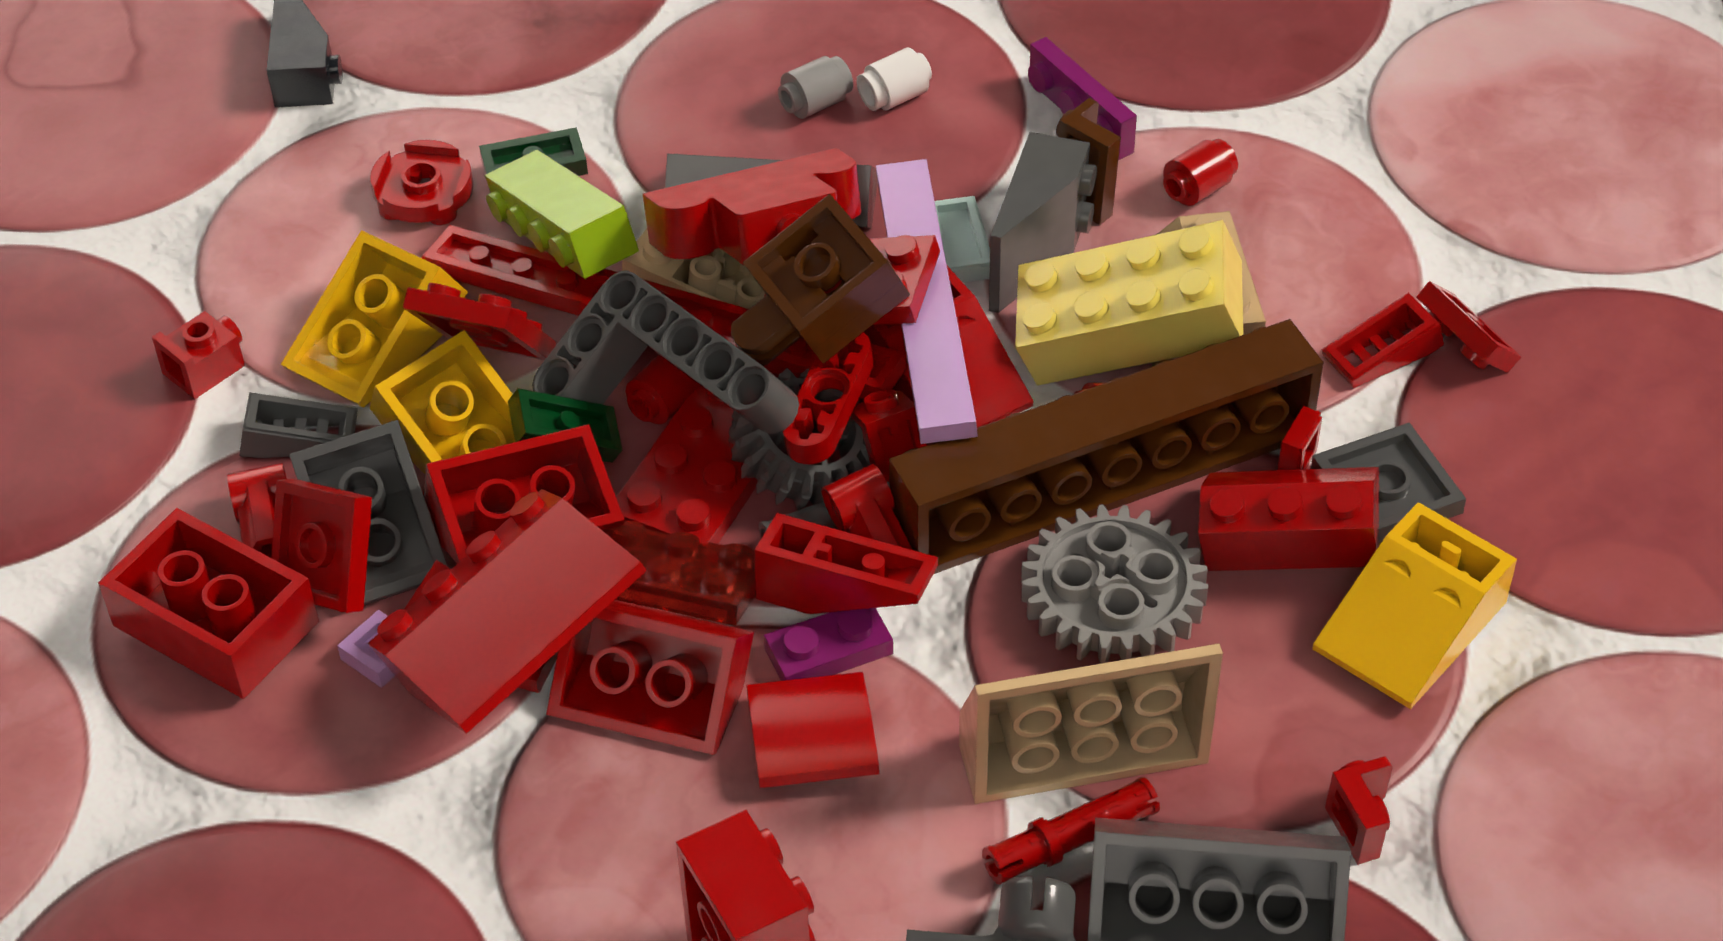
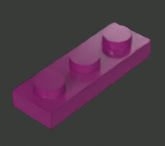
M1047 37L1031 43L1028 77L1033 88L1050 99L1060 108L1063 114L1068 110L1075 109L1088 98L1099 103L1097 124L1121 137L1119 160L1133 154L1137 115Z

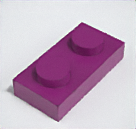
M876 608L829 612L764 635L765 651L781 681L835 675L894 654L893 638Z

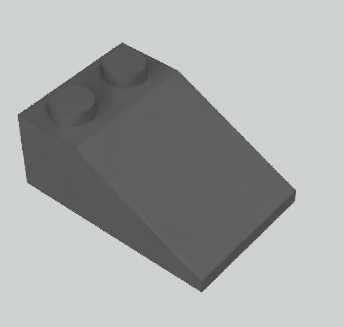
M1029 132L990 236L989 311L999 313L1017 299L1018 265L1074 253L1080 233H1089L1094 215V203L1087 202V196H1091L1097 171L1096 165L1089 164V142Z
M398 420L289 454L298 480L372 497L364 605L418 588L436 559L447 566Z

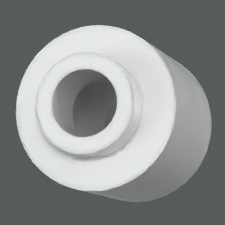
M906 47L867 65L864 73L857 76V88L863 102L870 110L876 111L882 108L887 111L927 92L929 80L932 78V70L928 60L922 53H916L913 49Z

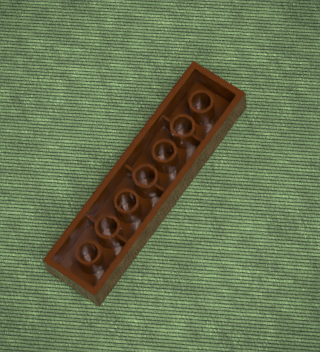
M1291 319L1268 327L1257 328L1251 333L1219 344H1211L1202 350L1170 361L1160 362L1145 370L1122 378L1111 379L1102 385L1073 395L1062 396L1053 402L1021 413H1014L1004 419L978 427V437L935 442L921 448L910 449L901 455L890 458L889 485L895 503L893 512L912 549L938 557V567L934 572L936 574L1038 537L1041 529L1052 532L1055 530L1056 518L1058 517L1074 524L1076 509L1081 508L1089 517L1097 515L1099 505H1104L1110 511L1122 505L1201 478L1211 472H1217L1281 449V443L1302 407L1305 406L1313 410L1317 409L1324 362Z

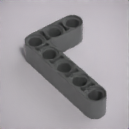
M619 271L602 285L538 368L532 383V388L535 392L603 405L649 346L765 433L775 434L785 430L793 423L799 408L797 395L765 367L630 271Z

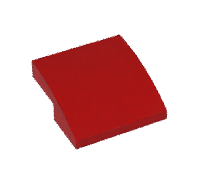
M863 672L746 685L759 788L880 774L876 740Z

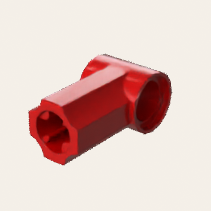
M283 463L227 474L234 515L237 523H240L242 543L270 558L272 555L277 480L287 479Z
M870 464L821 487L825 507L838 530L913 550L893 512L895 503L889 485L875 464Z

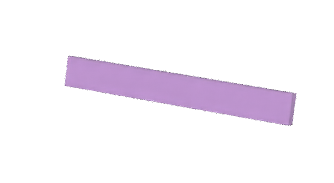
M927 159L876 165L887 238L901 235H935L940 249V254L916 323L901 324L921 444L978 437L976 417Z

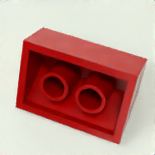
M589 424L426 464L424 497L440 544L456 564L467 556L466 549L474 539L487 531H495L511 517L509 512L517 501L527 494L538 493L541 489L566 500L601 530L624 524V517Z
M1379 467L1209 473L1200 489L1198 535L1205 566H1207L1208 571L1365 567L1379 547Z
M614 600L558 651L546 715L715 755L744 687L754 632Z

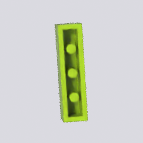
M535 150L484 175L491 192L486 195V201L495 219L498 222H506L519 237H527L540 252H548L561 267H569L584 279L639 252L624 205L539 150Z

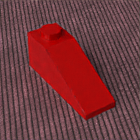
M776 513L754 550L756 599L806 614L918 604L938 567V557Z

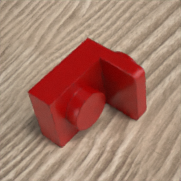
M884 389L870 393L864 398V402L855 406L851 414L852 419L861 427L870 464H875L879 468L887 482H889L890 458L901 455L910 449L927 446V444H921L914 403L900 390Z
M1386 756L1367 762L1363 760L1352 761L1339 770L1332 772L1325 809L1340 835L1345 837L1357 865L1380 858L1386 831L1390 827V818L1383 799L1386 797L1393 767Z

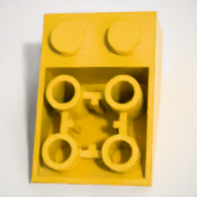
M1418 502L1385 536L1313 643L1312 649L1411 710L1506 604L1517 558Z

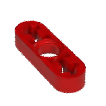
M864 332L824 364L817 356L815 357L797 394L799 401L798 414L793 423L783 430L786 450L792 460L801 464H817L825 461L834 453L874 366L871 342ZM839 359H845L843 363L844 371L840 369ZM826 389H837L843 392L840 398L832 402H821L815 399L819 392ZM813 420L817 421L819 433H812L814 429Z

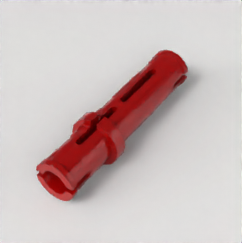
M1139 777L1130 784L1050 820H1044L1043 817H1039L1028 823L1027 830L992 846L984 847L982 849V858L985 860L993 859V861L984 863L985 868L996 884L1001 885L1006 883L1008 879L1042 864L1052 867L1061 863L1064 854L1094 841L1095 818L1138 821L1149 815H1155L1160 811V803L1157 801L1149 803L1148 801L1157 798L1158 795L1148 779Z

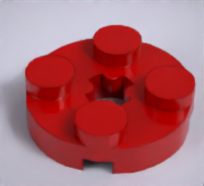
M437 140L408 142L404 144V152L391 157L390 151H388L375 162L370 175L373 197L378 205L380 215L387 220H400L412 223L431 222L434 225L449 224L456 219L457 210L468 201L472 194L473 178L470 163L467 159L465 161L459 156V150L446 142ZM422 178L430 179V181L426 183L418 184L421 182Z

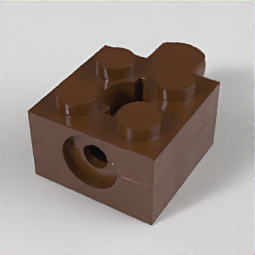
M828 194L743 262L766 296L732 323L731 335L736 345L762 366L768 365L800 338L805 341L824 364L906 299L910 293L889 261L837 201ZM840 280H842L841 284L835 290L831 291L830 293L824 292L833 288Z

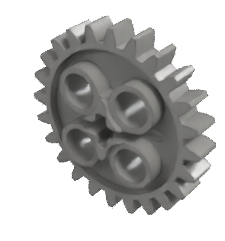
M1099 505L1097 517L1090 518L1081 508L1076 509L1074 524L1058 517L1055 523V533L1041 529L1039 531V545L1029 544L1027 561L1022 562L1021 600L1027 603L1028 620H1039L1038 634L1042 637L1056 632L1055 648L1058 650L1074 643L1077 645V659L1079 660L1086 657L1090 650L1098 652L1100 664L1107 663L1111 653L1119 654L1121 660L1131 659L1132 652L1137 651L1142 656L1154 655L1155 645L1168 652H1172L1175 648L1176 636L1188 640L1191 637L1192 623L1200 624L1202 621L1203 606H1206L1208 584H1206L1208 569L1207 566L1200 565L1201 550L1199 548H1187L1189 534L1186 532L1170 536L1171 520L1166 519L1156 526L1150 524L1151 511L1145 510L1137 519L1130 518L1127 505H1122L1117 516H1110L1106 507Z

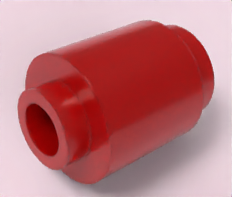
M1221 139L1203 140L1165 164L1163 169L1165 191L1173 200L1185 206H1193L1231 182L1233 175L1238 170L1237 156L1231 146Z
M658 354L627 383L625 392L628 399V407L638 419L644 422L663 424L679 410L684 401L699 387V384Z

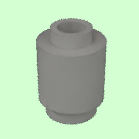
M822 56L782 75L781 86L778 88L779 100L787 112L804 119L843 101L846 94L853 89L852 74L847 64L840 57L834 56L829 58Z

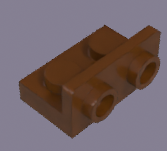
M1088 98L1075 109L1068 110L1061 117L1056 128V135L1061 138L1090 143L1089 164L1096 165L1097 171L1091 196H1087V202L1094 203L1092 221L1101 225L1113 215L1121 137L1097 124L1099 103Z

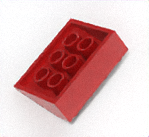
M543 489L538 493L527 494L517 501L509 512L511 516L495 531H487L474 539L466 549V557L451 570L440 571L431 577L422 588L421 592L423 595L406 610L399 609L388 615L378 626V634L367 643L411 695L466 734L647 571L637 558L566 500Z

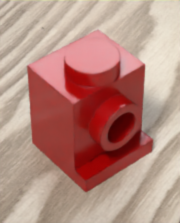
M203 311L167 336L161 331L152 336L162 374L194 400L245 366L239 344L243 340L242 334L237 325L225 315L216 320L206 311Z

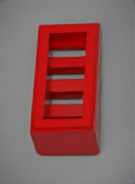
M1408 292L1321 350L1323 356L1355 388L1430 355L1444 346L1440 324ZM1409 329L1410 332L1406 335L1402 333V331ZM1391 337L1395 342L1388 345L1384 339ZM1373 345L1379 352L1372 356L1365 347ZM1354 352L1363 363L1354 367L1344 356Z

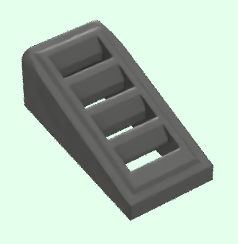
M249 392L239 456L249 458L290 457L289 454L354 434L358 408ZM317 426L316 431L305 430L306 427ZM328 426H339L338 435L327 433Z

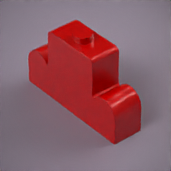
M834 148L643 193L649 244L664 256L672 259L698 258L708 255L714 249L720 248L744 265L743 262L828 194L837 201L851 219L858 217L862 211L856 161L841 150Z

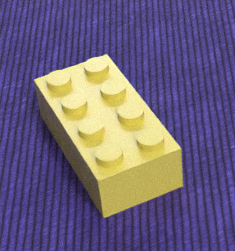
M1223 220L1018 265L1015 348L1037 386L1181 357L1202 350L1211 344H1219L1243 335L1242 260Z

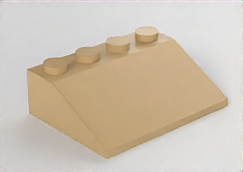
M1220 644L975 685L960 710L959 747L975 804L1209 763L1223 656Z

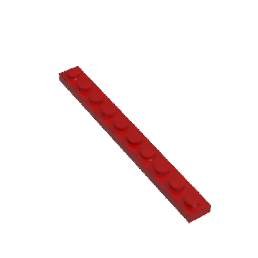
M449 225L422 255V259L441 267L454 280L577 316L581 314L602 285L612 275L617 273L616 271L603 269L584 279L569 267H561L548 252H540L538 249ZM644 280L740 349L731 335V325L749 309ZM800 338L768 365L763 367L769 372L780 374L788 368L799 378L800 374L807 368L810 370L816 355L805 341ZM871 344L874 366L859 398L864 399L870 393L879 390H892L906 370L905 353ZM839 359L840 369L844 371L843 363L845 359Z

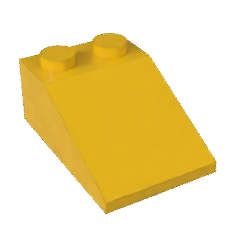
M361 230L280 365L364 408L371 402L374 387L417 360L443 335L402 308L407 288L411 287L427 291L429 283H437L460 290V297L465 298L468 291L441 267Z
M465 330L374 387L370 410L382 425L398 420L411 460L424 474H426L427 463L515 442L508 400L513 394Z

